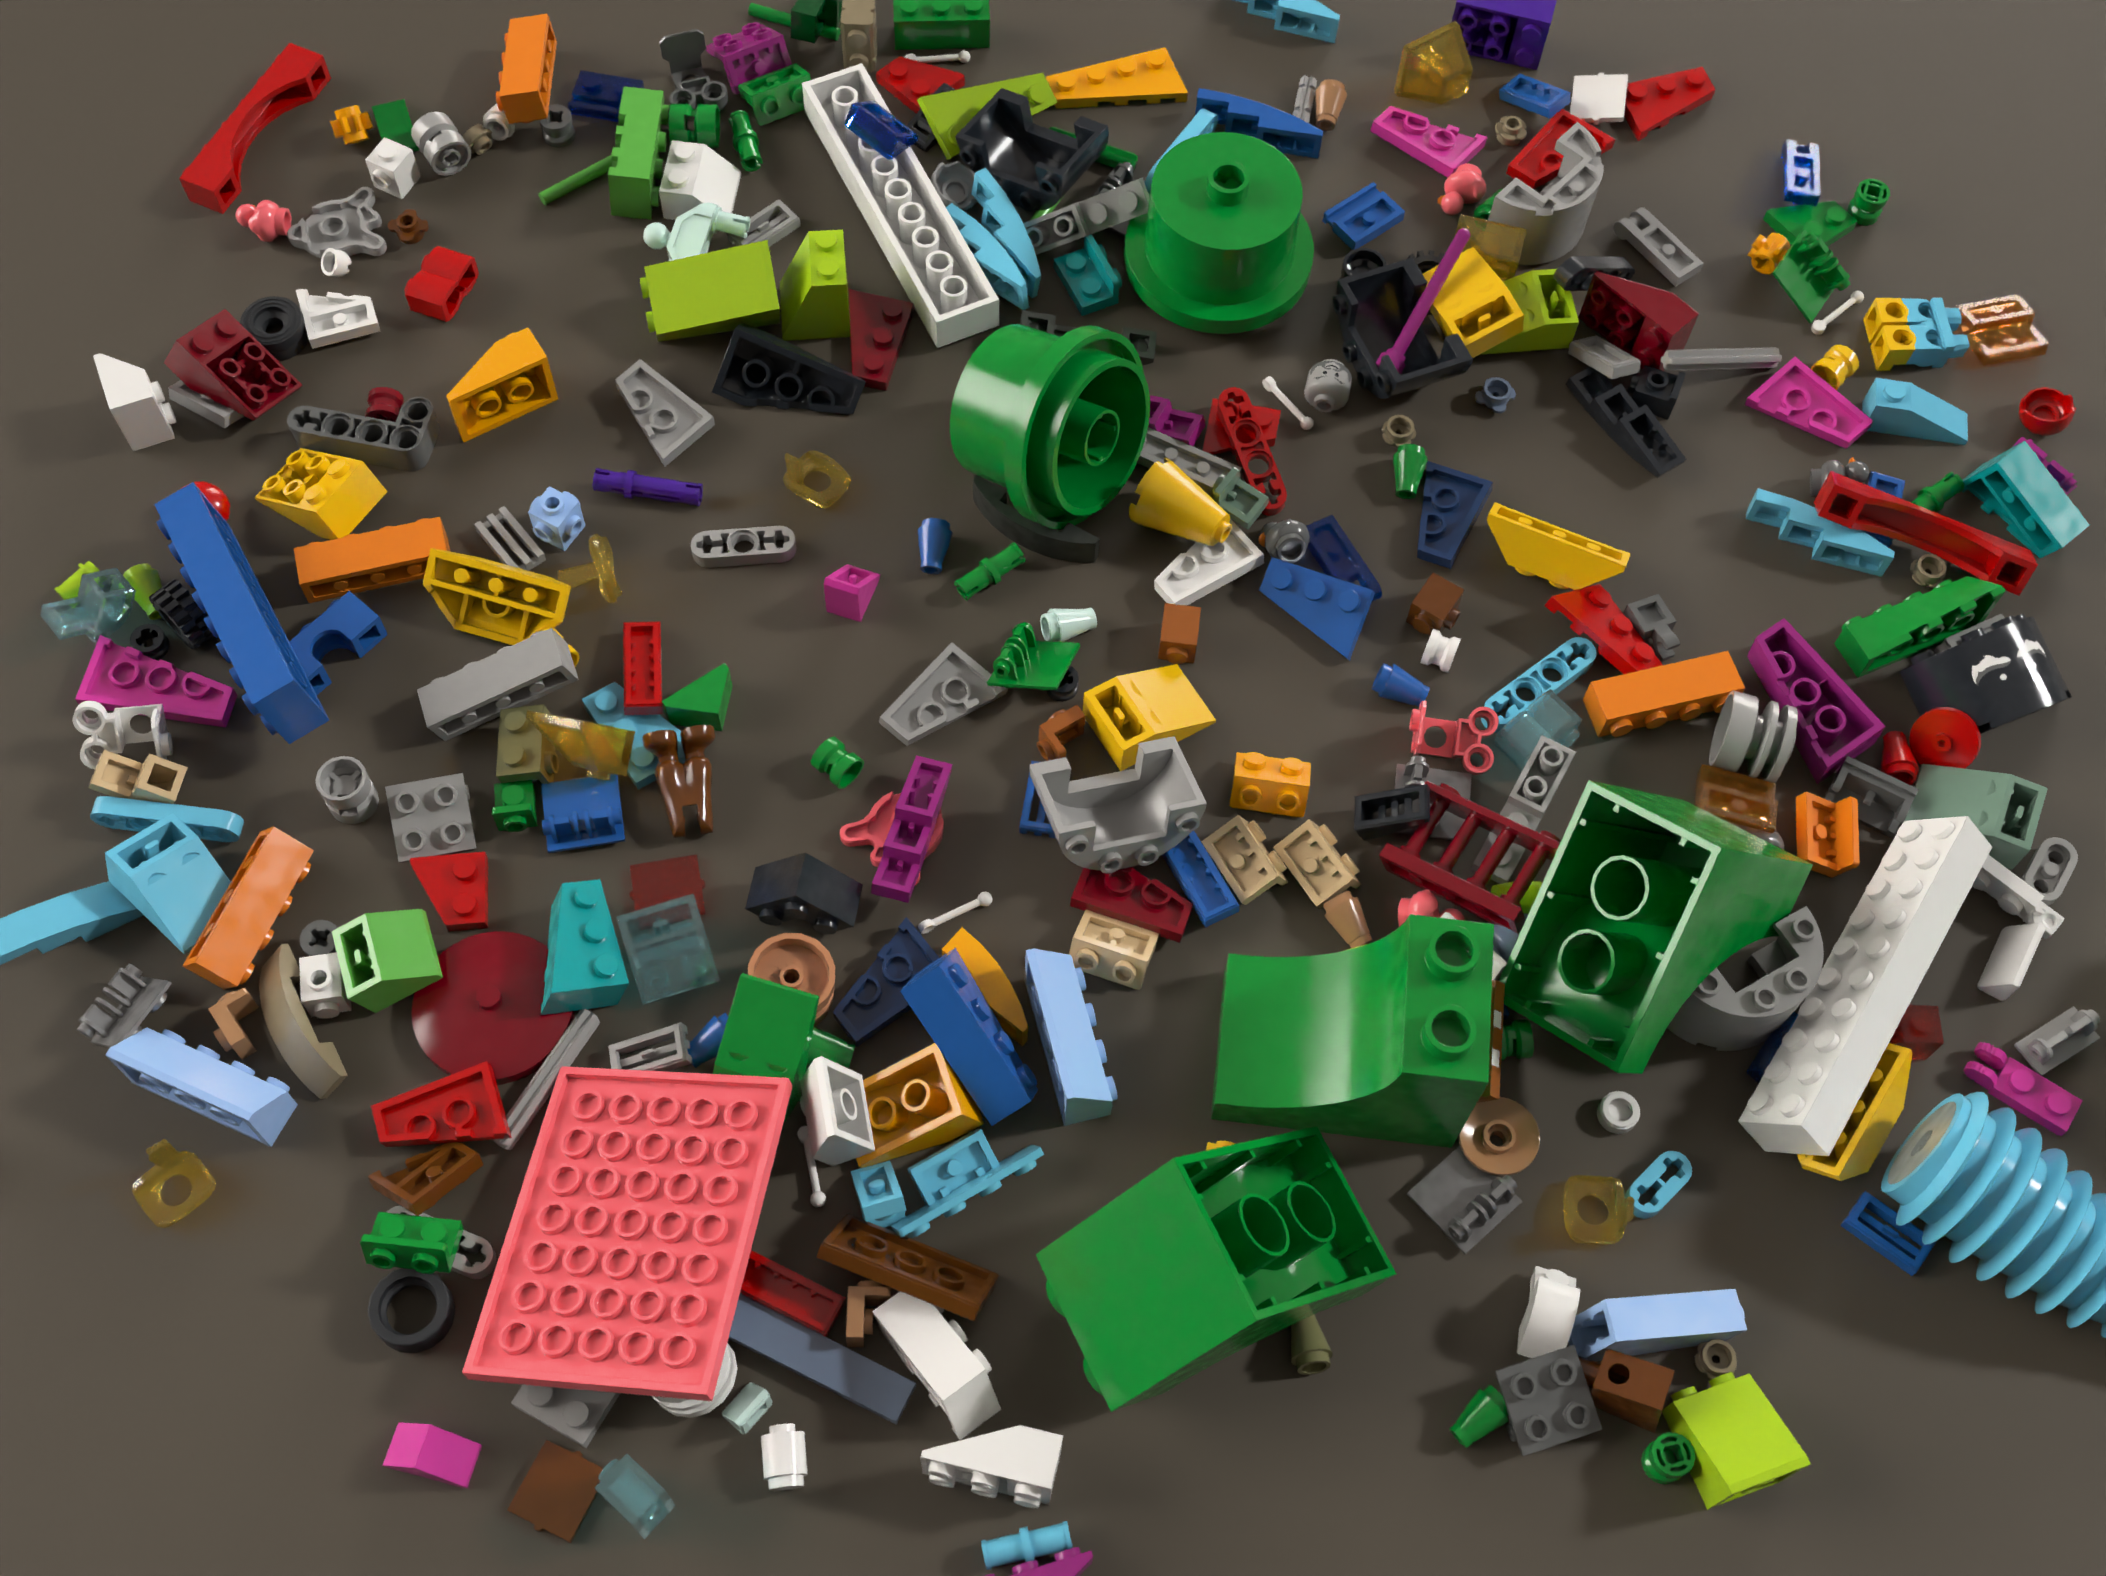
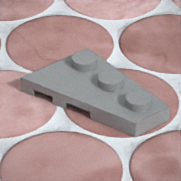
M641 359L615 379L618 391L664 467L715 425L714 416Z
M951 642L880 716L879 723L908 746L1005 695L1008 688L987 686V681L992 674Z

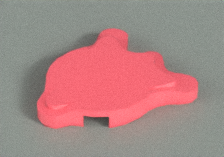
M892 791L882 796L864 819L846 824L840 829V840L845 846L872 845L874 847L870 853V861L875 867L879 866L882 859L883 845L893 823L895 807L901 793L893 795ZM941 809L924 860L935 851L942 840L944 821ZM920 873L915 885H917L921 879Z

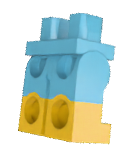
M1875 298L1863 321L1869 343H1872L1870 347L1876 370L1890 371L1893 365L1915 364L1921 367L1932 365L1933 368H1942L1948 358L1963 357L1970 345L1967 335L1952 334V331H1956L1961 324L1962 317L1959 308L1945 307L1942 298H1932L1931 301L1912 298Z

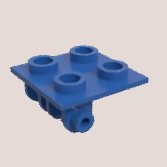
M617 773L541 784L545 819L542 820V827L547 839L548 853L625 841Z

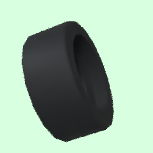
M401 1268L392 1271L379 1281L370 1296L368 1316L372 1329L387 1346L398 1352L418 1353L431 1349L445 1338L453 1325L456 1308L451 1291L437 1274H424L414 1269ZM411 1286L427 1288L433 1293L437 1303L436 1315L431 1323L420 1332L413 1334H401L395 1331L388 1323L387 1318L388 1305L393 1297L403 1289Z

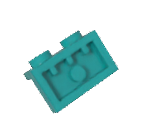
M1092 234L1084 237L1083 249L1054 259L1053 268L1081 316L1118 303L1119 288L1122 287L1121 276L1116 268L1112 269L1103 245L1097 244Z

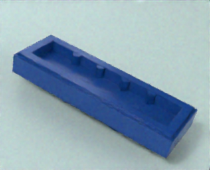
M1192 831L1179 844L1162 854L1189 902L1193 904V908L1204 927H1208L1239 912L1237 900L1195 831Z

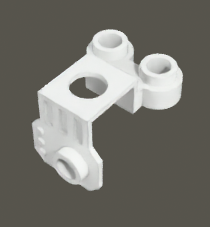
M84 701L75 709L72 718L74 727L83 734L92 735L84 741L80 751L82 763L91 769H96L102 754L94 752L91 748L93 745L101 746L107 751L118 754L123 752L125 744L154 741L158 757L167 759L168 755L173 754L172 738L167 730L163 704L115 708L113 713H107L104 706L100 703ZM87 710L94 711L98 714V717L90 719L84 712ZM139 714L147 715L151 718L152 730L144 734L135 732L130 726L131 718Z

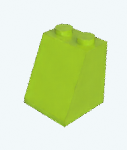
M843 230L808 231L780 281L783 340L851 337Z
M1733 1372L1723 1374L1709 1381L1711 1388L1698 1393L1695 1386L1680 1390L1671 1395L1673 1402L1662 1410L1671 1432L1683 1435L1694 1448L1695 1462L1690 1473L1707 1510L1782 1482L1811 1465L1807 1455L1750 1373L1738 1378L1734 1377Z

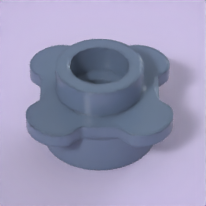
M1493 377L1485 381L1482 391L1476 392L1475 400L1479 404H1485L1495 413H1503L1506 410L1508 401L1514 400L1516 392L1505 379Z

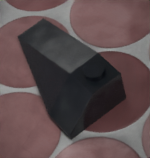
M741 322L734 329L712 393L743 406L756 407L759 405L772 406L779 409L797 408L818 412L854 414L866 381L773 334Z

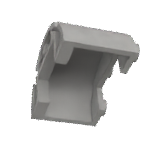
M1577 122L1557 140L1554 150L1563 155V160L1557 177L1542 189L1540 194L1518 178H1515L1495 196L1480 251L1499 262L1535 265L1558 259L1575 247L1584 232L1604 172V165H1602L1600 158L1602 152L1600 146L1584 126Z
M1175 736L1139 743L1135 769L1070 781L1071 767L1066 757L1029 765L1030 777L1065 857L1078 866L1092 870H1101L1103 873H1112L1118 869L1136 865L1146 866L1154 863L1160 855L1175 847L1199 827L1200 819L1207 805Z
M1805 906L1775 923L1773 928L1779 937L1774 942L1751 954L1747 959L1761 979L1735 993L1716 968L1684 1002L1667 1028L1691 1044L1701 1043L1716 1047V1051L1747 1049L1764 1042L1777 1032L1812 991L1822 970L1824 957L1823 941L1818 924L1808 907Z

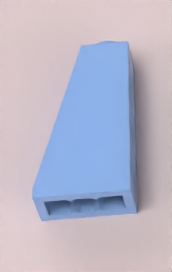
M1736 1289L1604 1299L1576 1315L1568 1342L1569 1346L1575 1345L1579 1356L1592 1361H1602L1606 1349L1634 1356L1693 1347L1715 1339L1727 1341L1747 1331L1744 1310L1739 1303Z

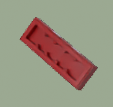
M660 621L623 622L624 716L663 714Z
M751 1250L740 1294L827 1337L846 1303V1298Z

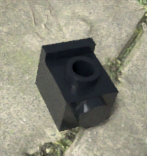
M1644 365L1641 374H1633L1627 392L1633 393L1632 399L1639 408L1647 405L1654 416L1668 420L1677 401L1686 373L1679 371L1678 375H1674Z

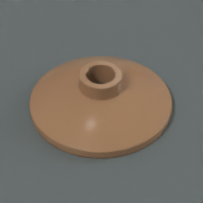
M1505 1097L1477 1103L1458 1136L1461 1149L1467 1159L1478 1169L1497 1176L1513 1175L1523 1171L1535 1159L1540 1146V1132L1532 1114L1520 1103ZM1490 1136H1499L1503 1141V1145H1493L1490 1142Z

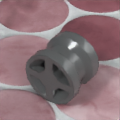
M550 105L548 119L539 120L543 139L551 147H565L576 136L571 112L563 105Z
M316 920L308 924L300 935V945L307 956L335 953L336 948L332 931L337 929V926L327 920Z

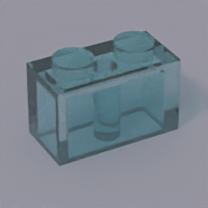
M628 1454L620 1461L617 1458L613 1459L598 1476L600 1483L595 1487L597 1492L644 1540L676 1506L666 1490Z

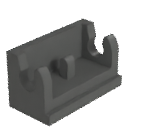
M1847 756L1836 771L1824 799L1836 803L1849 796L1858 800V822L1892 838L1900 822L1903 823L1919 789Z

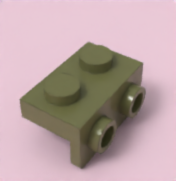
M544 704L500 709L496 777L501 783L538 779L542 784H550L554 781V773H557L559 769L555 743L560 738V724L558 719L551 715Z

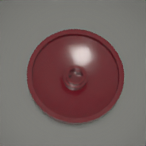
M494 931L465 938L438 955L443 978L415 992L412 1002V1023L416 1038L424 1053L438 1069L449 1076L487 1061L493 1068L497 1085L520 1080L539 1070L572 1023L575 1011L540 1015L545 988L544 974L548 959L547 946L523 934Z

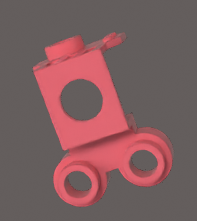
M1426 701L1420 703L1419 709H1412L1409 731H1413L1410 752L1413 753V756L1424 754L1453 759L1456 757L1462 758L1463 767L1473 775H1481L1492 767L1494 754L1487 745L1481 744V739L1491 736L1498 728L1499 719L1494 710L1489 707H1478L1470 713L1467 719L1459 718L1457 721L1425 717ZM1481 717L1487 721L1488 727L1486 730H1479L1475 726L1476 718ZM1439 727L1445 732L1446 741L1443 746L1432 748L1426 744L1424 734L1428 728ZM1472 754H1479L1483 758L1482 766L1476 767L1471 764L1470 757Z

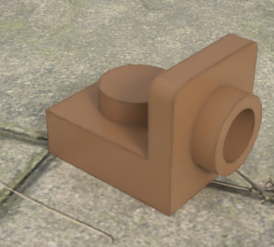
M873 1280L860 1281L857 1286H848L847 1347H864L865 1334H873V1308H866V1306H880L891 1298L890 1287H883V1284Z

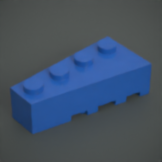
M956 947L917 972L900 992L991 1126L1031 1102L1038 1091L1036 1087L1037 1079L1029 1066L1022 1063L1011 1039L1001 1027Z

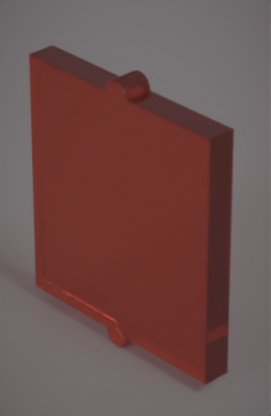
M697 854L630 865L633 890L629 895L635 903L638 926L706 914L702 891L706 885L705 881L700 877Z

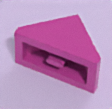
M846 564L825 577L824 593L827 612L861 622L881 574Z
M398 1422L383 1466L467 1489L482 1445L431 1424Z

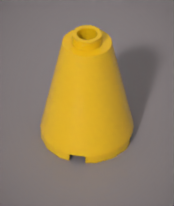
M1163 458L1164 464L1159 461L1155 462L1145 473L1135 490V493L1139 494L1140 498L1137 506L1130 503L1129 518L1131 521L1209 546H1214L1218 542L1223 543L1232 529V524L1229 523L1230 515L1173 461Z

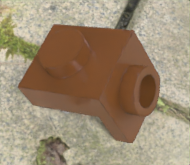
M1078 705L1068 710H1058L1049 717L1048 721L1039 725L1037 748L1045 761L1066 757V750L1063 745L1084 734L1085 714Z

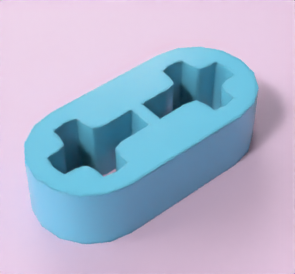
M1666 1151L1661 1154L1633 1182L1625 1193L1624 1201L1630 1213L1642 1219L1655 1216L1692 1176V1166L1687 1157L1677 1151ZM1674 1164L1679 1170L1676 1176H1672L1665 1183L1660 1177L1667 1167ZM1652 1186L1657 1192L1651 1198V1203L1648 1202L1643 1206L1638 1201L1640 1193H1645Z

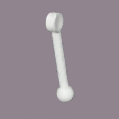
M965 50L959 54L922 57H916L914 54L905 55V58L923 63L946 61L967 63L971 57L969 52Z
M1854 291L1849 300L1826 318L1815 320L1811 326V331L1817 335L1822 334L1827 324L1854 303H1861L1864 300V294L1861 291Z
M1268 376L1263 379L1264 388L1269 392L1272 391L1298 418L1301 428L1304 430L1311 429L1314 425L1313 419L1308 416L1305 417L1279 390L1272 377Z
M986 891L981 892L977 899L932 920L926 919L919 923L918 928L922 934L929 933L935 926L980 905L984 907L989 906L992 903V895Z
M803 1126L798 1130V1138L804 1144L813 1192L810 1202L815 1207H821L826 1202V1196L821 1192L815 1159L812 1157L807 1146L808 1127Z

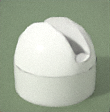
M328 248L322 255L321 268L327 276L343 277L349 273L348 265H351L352 261L346 252Z

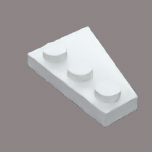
M1230 519L1229 523L1232 524V529L1223 543L1218 542L1214 546H1209L1195 541V544L1186 553H1180L1154 580V587L1166 603L1187 606L1264 564V554Z

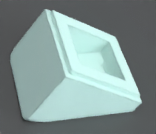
M751 1382L723 1410L722 1415L742 1435L744 1433L747 1434L772 1406V1399L766 1389Z

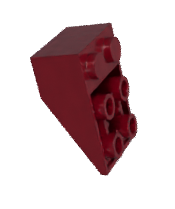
M1597 271L1593 275L1578 318L1612 345L1641 361V369H1643L1644 365L1664 371L1661 356H1664L1666 350H1682L1685 348L1699 313L1672 292Z
M226 309L177 339L164 361V364L191 390L211 398V400L231 408L235 412L254 421L303 386Z

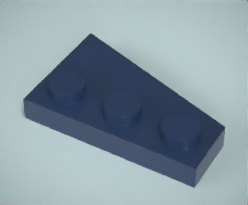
M1427 461L1417 558L1451 569L1492 492V481Z
M907 917L900 924L898 932L888 945L885 944L879 951L877 959L864 975L858 978L833 1011L834 1019L856 1047L912 1009L900 990L917 972L939 958Z

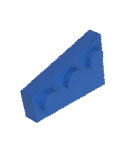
M1271 557L1259 589L1264 596L1311 630L1349 661L1375 594L1371 589Z

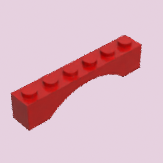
M289 43L281 54L277 55L273 64L257 80L255 86L239 102V105L228 119L221 124L220 129L211 140L203 146L198 156L184 169L179 179L189 201L221 214L225 213L242 191L240 181L242 162L247 149L255 137L281 114L299 105L314 101L331 80L323 55Z
M1830 471L1814 500L1817 515L1850 529L1884 535L1916 546L1953 563L1981 580L2002 585L2006 591L2020 596L2038 566L2029 549L1833 471Z

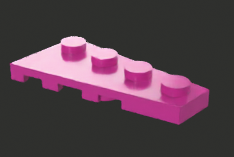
M100 635L75 700L78 704L84 701H95L109 711L122 707L163 704L165 719L226 728L237 693L230 686L192 671L189 673L176 668L172 663L162 659L157 661L143 655L137 649L129 646L126 648L115 644L112 639Z

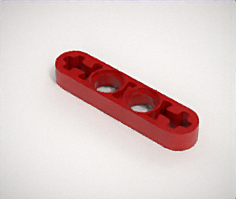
M1227 388L1219 396L1217 406L1219 417L1239 467H1242L1245 482L1265 494L1263 484L1269 481L1268 488L1271 495H1278L1276 504H1271L1269 501V504L1262 511L1264 515H1276L1285 506L1287 498L1285 485L1249 396L1241 388ZM1229 399H1233L1235 403H1240L1239 416L1241 419L1235 421L1236 415L1233 408L1227 407ZM1242 428L1251 429L1255 433L1256 438L1251 443H1242L1236 438L1237 431ZM1254 459H1261L1268 465V470L1263 474H1254L1248 468V464Z

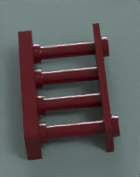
M1426 781L1425 784L1430 787V803L1432 804L1430 807V822L1420 824L1406 846L1402 845L1400 848L1386 843L1379 854L1386 871L1422 889L1430 890L1433 894L1493 924L1503 926L1519 934L1526 921L1520 901L1546 859L1553 860L1561 840L1548 831L1541 830L1540 833L1461 797L1456 789L1447 784L1441 783L1438 786ZM1446 811L1465 819L1439 862L1434 861L1433 864H1430L1421 859L1420 851ZM1479 827L1498 835L1472 878H1467L1465 881L1454 875L1453 867ZM1512 843L1532 851L1506 895L1501 894L1498 897L1487 891L1485 886Z

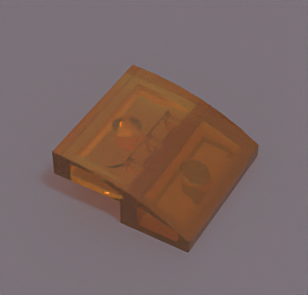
M2019 294L1957 305L1956 308H1959L1962 317L1961 329L1964 335H1967L1972 351L1983 366L2046 354L2049 343L2032 325L2035 312Z
M1705 764L1701 765L1697 773L1696 782L1697 807L1731 823L1772 834L1776 829L1778 801L1774 800L1776 783Z

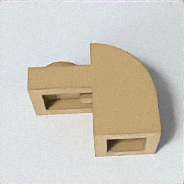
M103 750L88 788L111 797L174 804L188 767L150 753L145 761L140 763Z

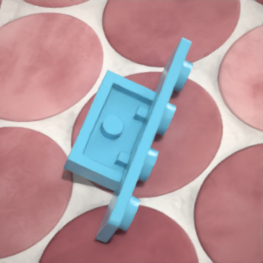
M977 1128L907 1169L926 1205L892 1224L893 1231L900 1237L907 1235L908 1238L924 1233L931 1227L929 1221L941 1214L944 1217H950L963 1210L967 1206L965 1200L979 1193L980 1197H983L999 1189L1002 1186L1001 1179L1012 1173L1015 1176H1020L1037 1166L1035 1160L1044 1155L1041 1147L1031 1144L1003 1161L998 1162L982 1130Z

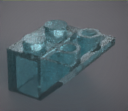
M694 894L616 917L643 1005L720 981Z

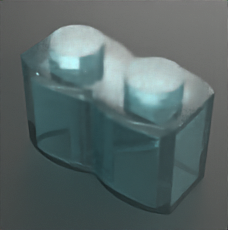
M1550 689L1510 720L1498 732L1494 744L1523 771L1541 735L1568 748L1580 736L1577 730L1583 719Z

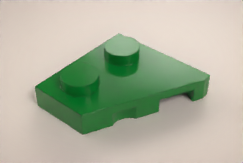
M1836 201L1771 208L1766 211L1763 218L1778 234L1786 237L1790 245L1793 244L1800 232L1805 229L1807 233L1814 232L1815 235L1820 234L1827 247L1853 231L1858 222Z

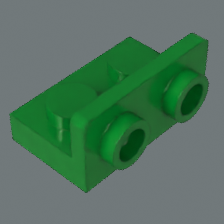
M795 63L739 84L738 88L741 98L752 106L756 122L763 126L804 110L802 83L810 81L811 77L807 71Z
M378 1212L371 1235L363 1234L360 1245L366 1264H371L380 1269L398 1267L414 1269L424 1274L434 1272L450 1273L464 1229L461 1220Z

